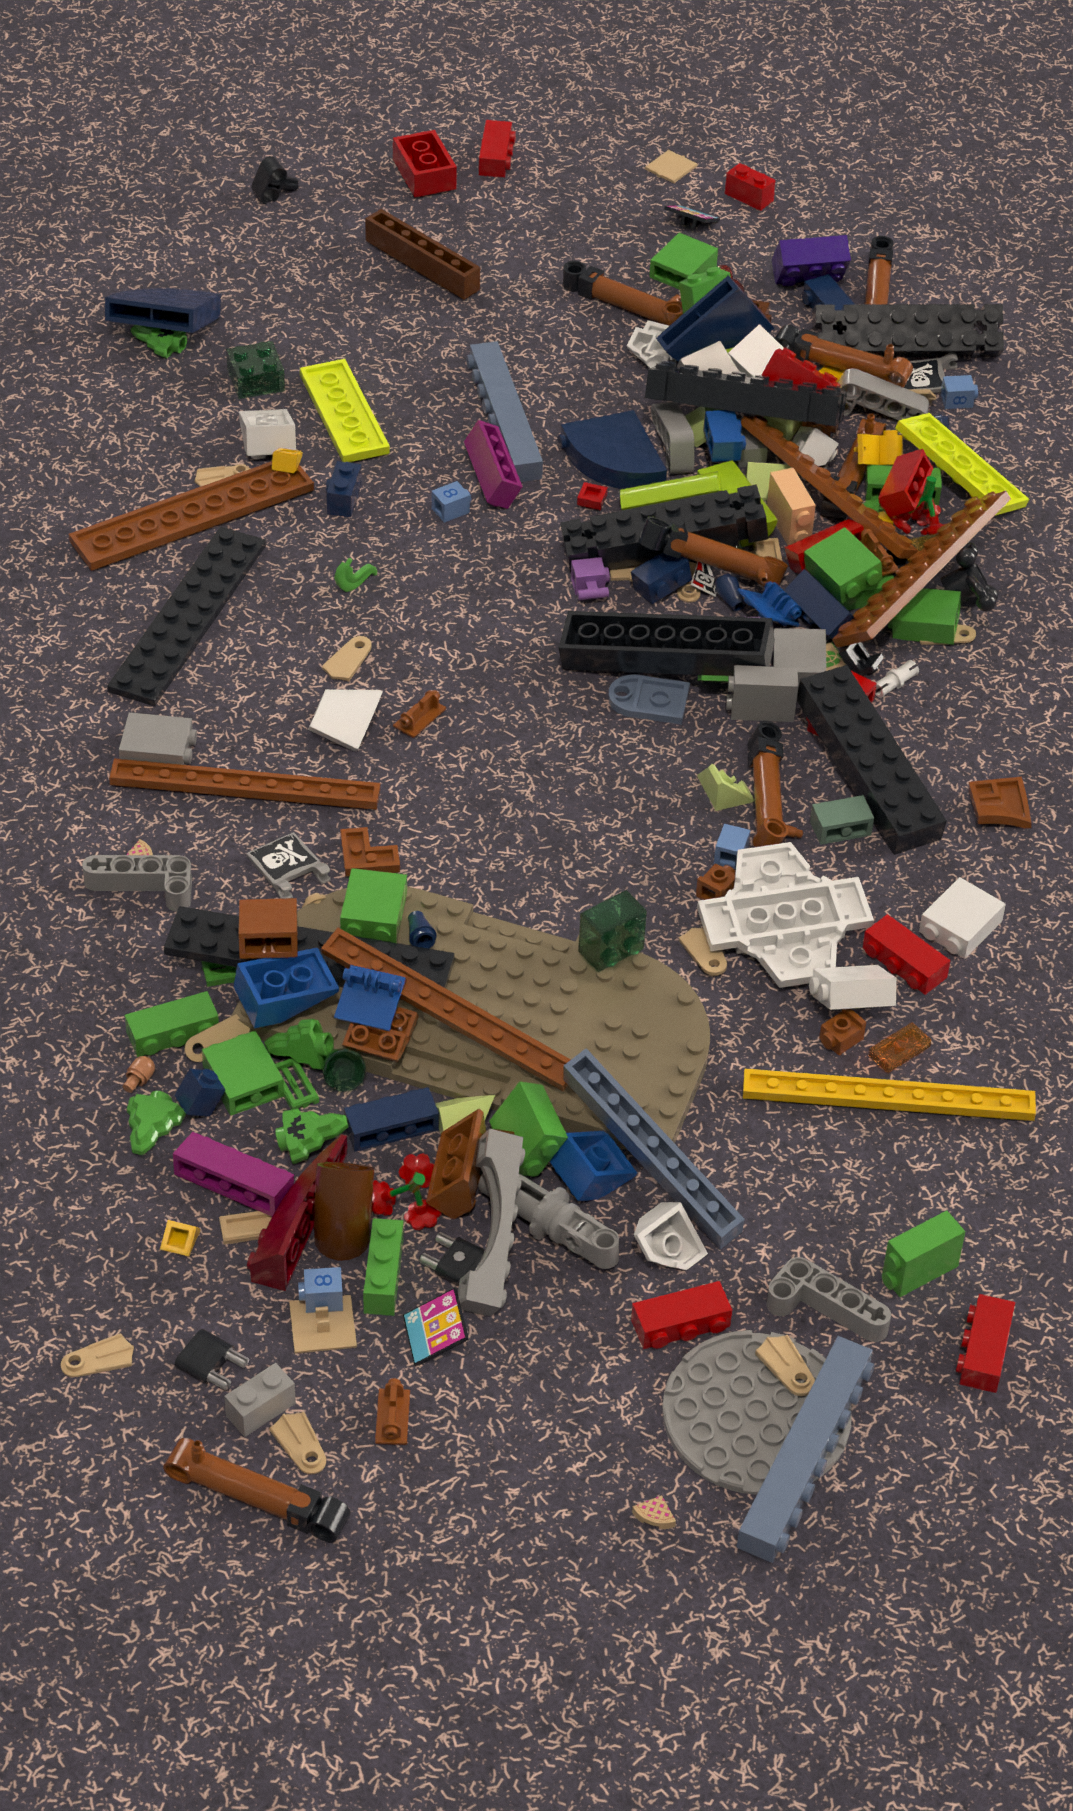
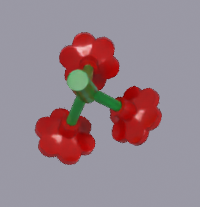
M927 477L923 494L915 510L890 517L896 527L903 530L906 534L911 532V527L907 523L910 518L915 520L919 526L929 524L927 528L921 531V535L938 533L937 530L945 525L939 522L938 516L941 513V508L932 499L936 483L935 477Z
M420 1153L417 1156L413 1154L406 1155L403 1161L404 1165L399 1168V1176L405 1180L406 1185L393 1189L385 1181L378 1182L374 1180L372 1211L376 1215H391L393 1205L396 1202V1196L410 1191L414 1193L416 1201L408 1206V1211L404 1214L405 1222L411 1224L415 1230L433 1227L437 1224V1218L442 1213L427 1204L426 1199H422L420 1188L430 1186L434 1164L430 1163L429 1156L424 1153Z

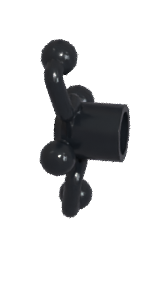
M968 542L956 555V561L961 567L940 579L945 590L961 592V604L977 596V607L981 611L988 612L995 608L998 590L987 584L982 571L977 563H975L979 552L978 547Z

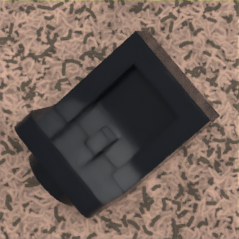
M861 642L843 646L838 653L851 671L859 675L866 674L867 676L879 669L878 665L884 658L882 653L870 656Z

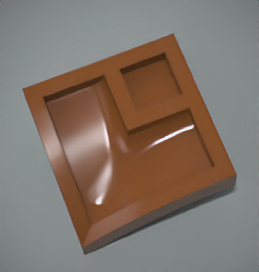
M1022 777L969 782L968 791L978 824H1006L1024 829L1031 828V816Z

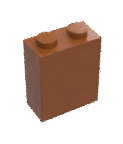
M297 898L239 900L240 959L298 957Z

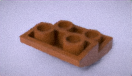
M397 1007L390 1031L350 1022L342 1046L398 1062L412 1035L419 1017L418 1013Z

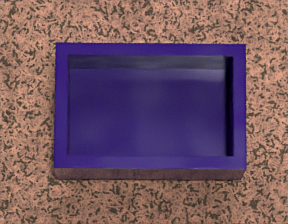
M847 235L779 240L772 257L775 284H782L785 287L828 274L835 282L843 279L851 262Z

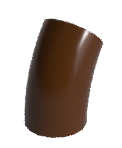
M321 1162L317 1164L314 1198V1243L319 1252L327 1258L338 1261L351 1260L360 1256L368 1249L371 1238L373 1167L343 1162Z

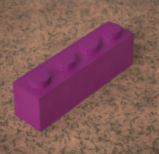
M478 420L464 441L465 447L487 503L494 507L500 506L508 509L523 486L499 427Z
M193 1131L173 1153L174 1175L269 1216H273L282 1199L294 1184V1174L289 1173L285 1169L275 1167L259 1158L249 1156L233 1147H228Z

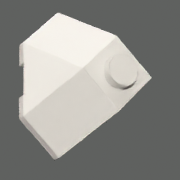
M803 426L800 427L792 440L793 443L799 446L798 450L811 456L815 460L814 463L817 466L826 465L827 462H831L837 453L836 447L839 444L817 428Z
M661 1202L638 1221L634 1236L647 1261L687 1270L708 1254L681 1202Z

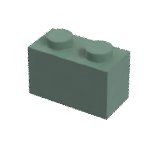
M864 795L812 804L810 823L820 845L872 835L874 817Z

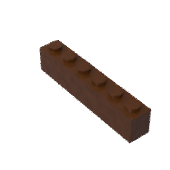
M383 209L365 218V239L368 243L464 300L480 290V267Z

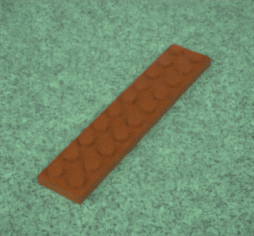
M271 461L69 533V542L92 571L313 491L314 482L300 465L295 473L273 470Z
M993 491L982 498L975 496L964 503L965 507L951 516L952 520L937 530L938 534L923 544L924 548L913 554L909 558L910 562L899 568L895 572L896 576L885 582L881 586L882 590L871 596L867 600L868 604L853 614L854 619L843 624L838 629L839 633L832 639L836 647L839 648L872 640L1011 500L1007 491L1000 493Z

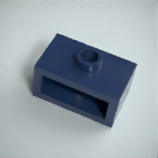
M337 461L332 478H328L326 482L327 514L352 517L362 486L361 464Z
M663 552L630 571L634 590L651 604L692 581L689 560L682 556L679 559Z

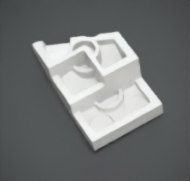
M647 321L644 329L635 328L627 348L647 366L652 368L657 363H661V361L674 363L677 361L665 352L656 339L658 335L669 327L668 325Z
M325 690L308 730L357 752L383 691Z

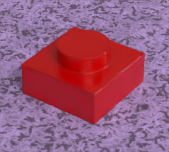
M584 482L577 497V505L601 510L607 497L608 487Z

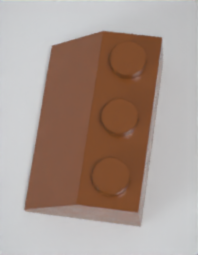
M477 1109L441 1132L426 1203L451 1219H456L464 1213H469L476 1203L475 1194L481 1178V1168L475 1166L479 1138L486 1132L484 1112L480 1109Z

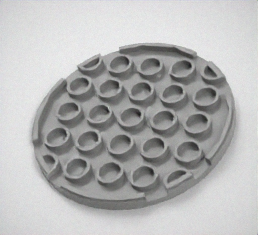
M744 1330L715 1336L697 1345L684 1355L682 1361L671 1372L667 1381L663 1398V1421L667 1436L679 1457L693 1471L720 1487L740 1493L758 1494L807 1395L797 1396L792 1394L755 1355L756 1349L763 1344L767 1337L785 1335L771 1332V1335L752 1333V1330ZM790 1337L816 1380L826 1358L816 1350H810L797 1343L796 1339ZM797 1379V1380H796V1381L799 1382V1383H805V1382H806V1381L803 1380V1379ZM850 1416L845 1429L839 1428L837 1432L839 1440L834 1452H827L825 1456L827 1465L823 1475L838 1461L846 1447L851 1430L852 1416Z

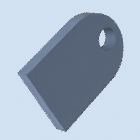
M626 675L616 679L610 685L608 701L617 713L627 717L682 725L690 682L642 675ZM617 692H625V693H627L628 695H626V696H618V695H616V693H617Z

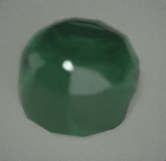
M343 1047L334 1049L325 1057L322 1064V1074L326 1083L332 1089L341 1092L354 1090L364 1080L366 1064L357 1051Z

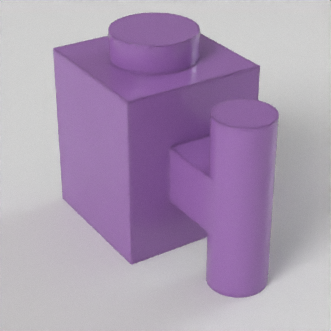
M602 558L571 560V581L578 600L609 597V589L605 587L606 583L610 581L608 567L604 568Z

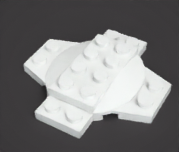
M791 842L738 850L734 888L732 890L729 889L725 897L700 900L697 904L710 951L735 948L737 954L746 953L757 958L779 988L808 984L810 978L813 977L814 968L836 967L837 944L845 937V932L869 928L873 925L874 919L859 877L834 881L825 876H822L821 879L815 877L809 871L810 865Z

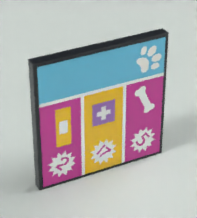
M680 205L664 207V210L682 215L681 225H686L687 219L692 218L691 228H696L699 221L707 223L720 220V218Z
M456 1288L403 1314L415 1366H419L469 1340Z

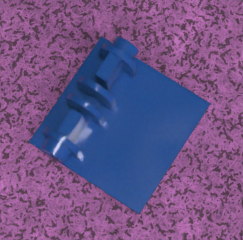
M776 582L766 583L763 594L738 588L737 591L744 597V602L755 608L759 612V617L772 618V621H776L783 626H788V624L800 626L795 619L801 616V607Z
M350 965L349 969L345 968L343 979L346 981L334 1019L390 1031L406 977Z

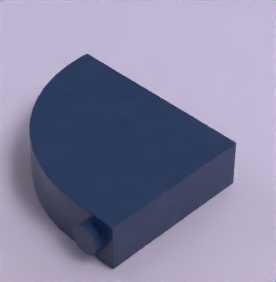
M728 275L658 335L656 339L665 352L679 362L681 358L721 341L725 349L734 348L758 325L763 327L768 333L775 328L762 311Z
M153 288L122 291L105 297V321L194 333L218 319L221 313V294L211 292Z
M634 410L561 424V433L557 437L559 448L564 449L572 464L590 479L618 489L666 481L667 469Z

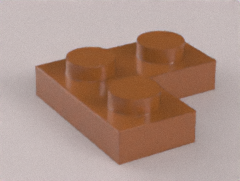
M368 827L340 829L345 876H350L352 868L388 873L400 872L397 845L370 847Z

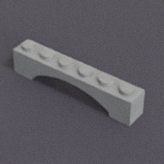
M488 1129L479 1138L475 1165L482 1169L490 1194L491 1226L489 1238L478 1266L474 1271L470 1270L460 1279L458 1288L462 1310L486 1316H492L500 1308H503L506 1301L507 1292L503 1288L504 1281L510 1271V1262L507 1261L508 1251H510L514 1242V1233H511V1227L518 1212L515 1197L520 1190L522 1181L521 1177L518 1176L519 1166L522 1165L525 1157V1149L522 1148L523 1137L493 1129Z

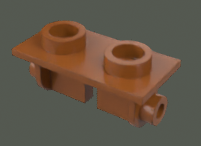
M870 529L863 530L860 542L881 561L882 576L895 573L898 567L893 562V557L888 555L876 538V533Z
M428 690L417 704L401 714L400 719L393 724V727L415 738L446 710L445 706L439 704V692Z
M392 1378L385 1385V1389L379 1388L375 1444L407 1445L410 1390L404 1389L399 1379Z

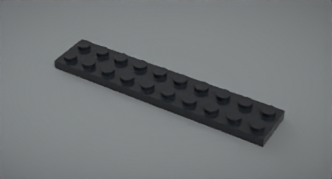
M220 526L107 685L108 692L156 706L266 547V539Z
M183 906L178 907L164 945V955L237 967L238 963L263 959H240L239 916ZM297 926L298 951L318 947L337 985L344 986L346 980L343 979V972L346 967L323 955L321 950L333 932ZM354 936L440 986L447 988L455 961V953Z

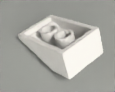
M287 409L239 411L244 449L247 456H251L253 459L266 458V455H273V452L279 448L296 450L295 424Z

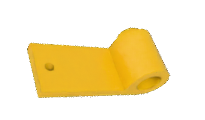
M898 430L883 431V435L858 434V447H854V452H858V464L893 465L897 456L903 455V435H898Z

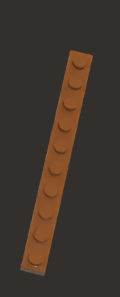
M755 415V417L744 416L742 418L741 425L791 468H794L797 473L855 522L863 525L864 529L873 530L878 541L898 558L909 559L919 551L911 545L912 541L909 538L899 535L892 524L880 519L877 511L862 504L863 500L857 495L849 493L846 490V485L831 478V473L828 470L818 467L811 456L800 452L797 444L787 441L780 430L769 426L766 418L760 415Z
M114 758L109 776L110 785L375 810L378 807L381 791L380 783L116 758Z
M337 927L321 948L323 955L348 969L350 965L406 977L400 999L561 1091H564L568 1086L563 1080V1067L571 1059Z

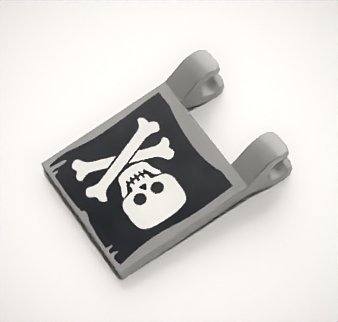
M948 353L941 358L910 361L913 366V372L904 388L930 389L932 393L941 392L943 376H945L943 368L947 370L957 369V363L951 362L958 360L956 353Z
M294 832L246 853L254 866L274 887L281 899L293 898L289 892L292 889L289 881L313 871L321 884L331 881L327 874L330 872L329 866L321 863Z

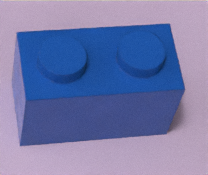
M706 411L703 431L711 461L741 460L742 450L746 449L745 435H741V420H737L735 411Z

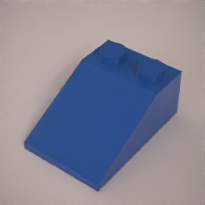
M318 947L298 951V957L263 958L238 963L233 986L254 1028L282 1023L339 992V987Z

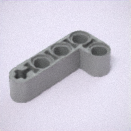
M858 369L846 370L838 381L841 384V391L847 392L844 416H848L856 404L896 420L928 413L929 400L925 396Z
M675 402L652 404V421L666 447V467L670 469L669 475L693 473L694 434L679 405Z
M93 855L87 857L82 863L84 884L92 891H165L166 906L170 910L177 912L179 906H190L192 873L190 860L185 856Z
M795 1257L790 1259L769 1284L767 1308L776 1316L790 1314L799 1302L802 1301L871 1342L883 1341L888 1335L891 1312L886 1305L805 1258Z

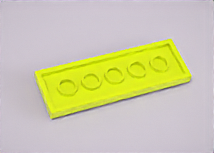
M345 359L300 368V377L342 462H352L390 454V446Z
M930 413L898 421L895 429L903 435V438L913 443L919 450L923 449L935 465L951 476L955 483L967 490L971 497L977 496L982 498L993 491L995 493L1007 491L1011 500L996 515L1026 507L1029 501L1028 497Z

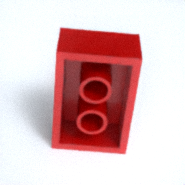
M435 130L393 138V161L414 197L456 189L457 166Z

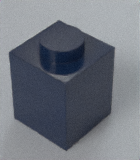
M189 1069L174 1096L187 1115L211 1116L226 1089L214 1071L209 1069Z

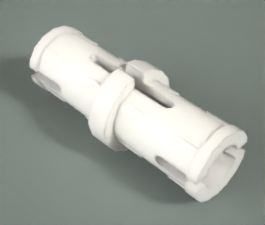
M908 660L898 669L888 671L884 678L876 682V690L878 688H881V690L875 693V695L882 698L894 688H901L905 681L919 673L918 666L909 670L916 663Z

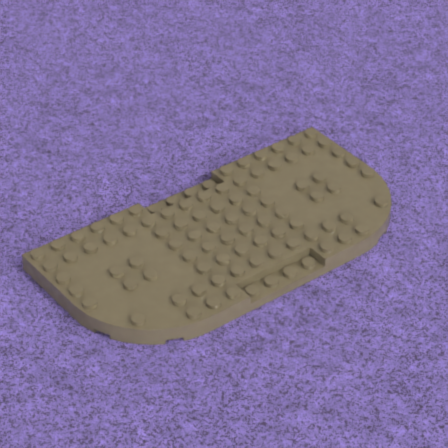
M407 886V897L397 943L411 945L409 942L408 915L413 911H421L437 933L435 944L430 949L455 953V961L446 989L569 1059H573L587 1048L674 1143L676 1142L704 1076L710 1046V1027L704 1006L692 987L679 974L660 961L627 948L578 935L576 941H572L473 912V904ZM347 888L325 895L326 898L322 899L320 903L307 904L297 911V926L334 932L337 927L340 928V916ZM338 985V993L282 1023L254 1028L241 1001H239L231 1015L237 1014L240 1018L237 1020L249 1027V1032L256 1030L262 1041L276 1033H286L290 1026L298 1025L300 1020H318L323 1033L329 1032L333 1036L334 1049L329 1056V1061L422 1089L429 1087V1090L455 1099L495 1095L490 1109L495 1111L499 1109L519 1081L541 1084L565 1132L604 1131L611 1136L619 1148L628 1150L569 1085L564 1091H561L402 999H399L397 1007L415 1011L419 1017L398 1062L342 1046L350 1022L334 1019V1015L344 987L343 985Z

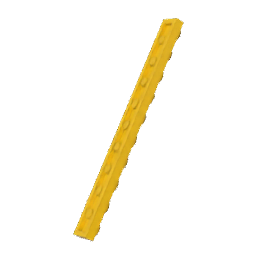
M744 1069L743 1099L1034 1121L1036 1115L1035 1091Z

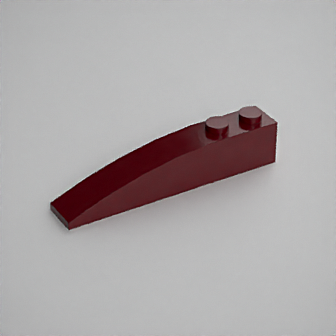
M341 1134L303 1171L282 1199L267 1228H262L258 1237V1248L256 1252L250 1253L247 1261L251 1282L286 1291L314 1229L317 1164L321 1162H344L347 1156V1136Z

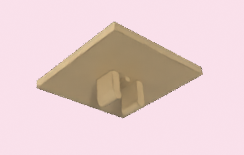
M351 1295L343 1296V1311L328 1312V1306L315 1307V1313H306L305 1301H289L295 1353L357 1347Z

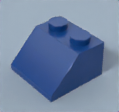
M604 1131L566 1133L568 1138L550 1160V1163L555 1168V1172L563 1179L571 1194L578 1201L597 1200L628 1182L637 1174L611 1136Z

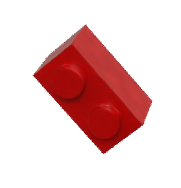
M739 163L726 173L725 194L761 211L774 201L776 180L747 165Z

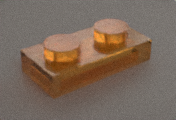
M911 1022L869 1049V1057L889 1073L931 1046L932 1039Z

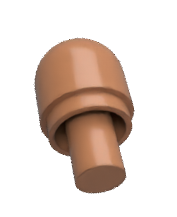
M140 1056L133 1061L127 1069L126 1077L128 1079L123 1084L125 1091L132 1093L138 1084L143 1086V1084L148 1082L155 1071V1064L151 1058Z

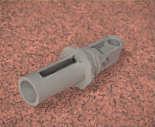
M483 1173L478 1185L479 1191L490 1197ZM520 1173L518 1174L522 1181L520 1190L515 1197V1204L518 1206L517 1215L531 1223L529 1231L535 1239L541 1240L546 1235H549L552 1241L564 1244L572 1252L583 1256L602 1269L612 1268L619 1262V1236L614 1230L601 1224L591 1215L582 1212L580 1207L574 1203L569 1204V1194L564 1188L557 1187L554 1191L549 1192Z

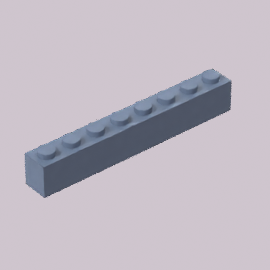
M498 341L470 345V355L466 356L467 367L472 369V380L474 384H477L479 399L483 398V410L485 414L488 413V423L499 427L520 481L542 479L543 460Z
M587 1048L564 1065L563 1080L673 1200L681 1202L687 1215L719 1250L743 1232L745 1219Z
M837 1336L739 1529L738 1549L773 1563L778 1552L784 1553L790 1539V1535L787 1533L791 1526L797 1527L803 1512L800 1507L803 1501L807 1503L810 1501L814 1492L815 1484L812 1483L815 1477L821 1478L827 1465L825 1456L827 1452H834L839 1440L837 1432L839 1428H846L851 1416L849 1408L851 1404L857 1405L862 1395L863 1387H861L863 1380L869 1381L875 1367V1364L871 1363L872 1349Z

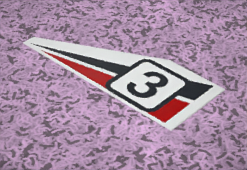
M697 562L691 585L716 597L715 579L710 566Z

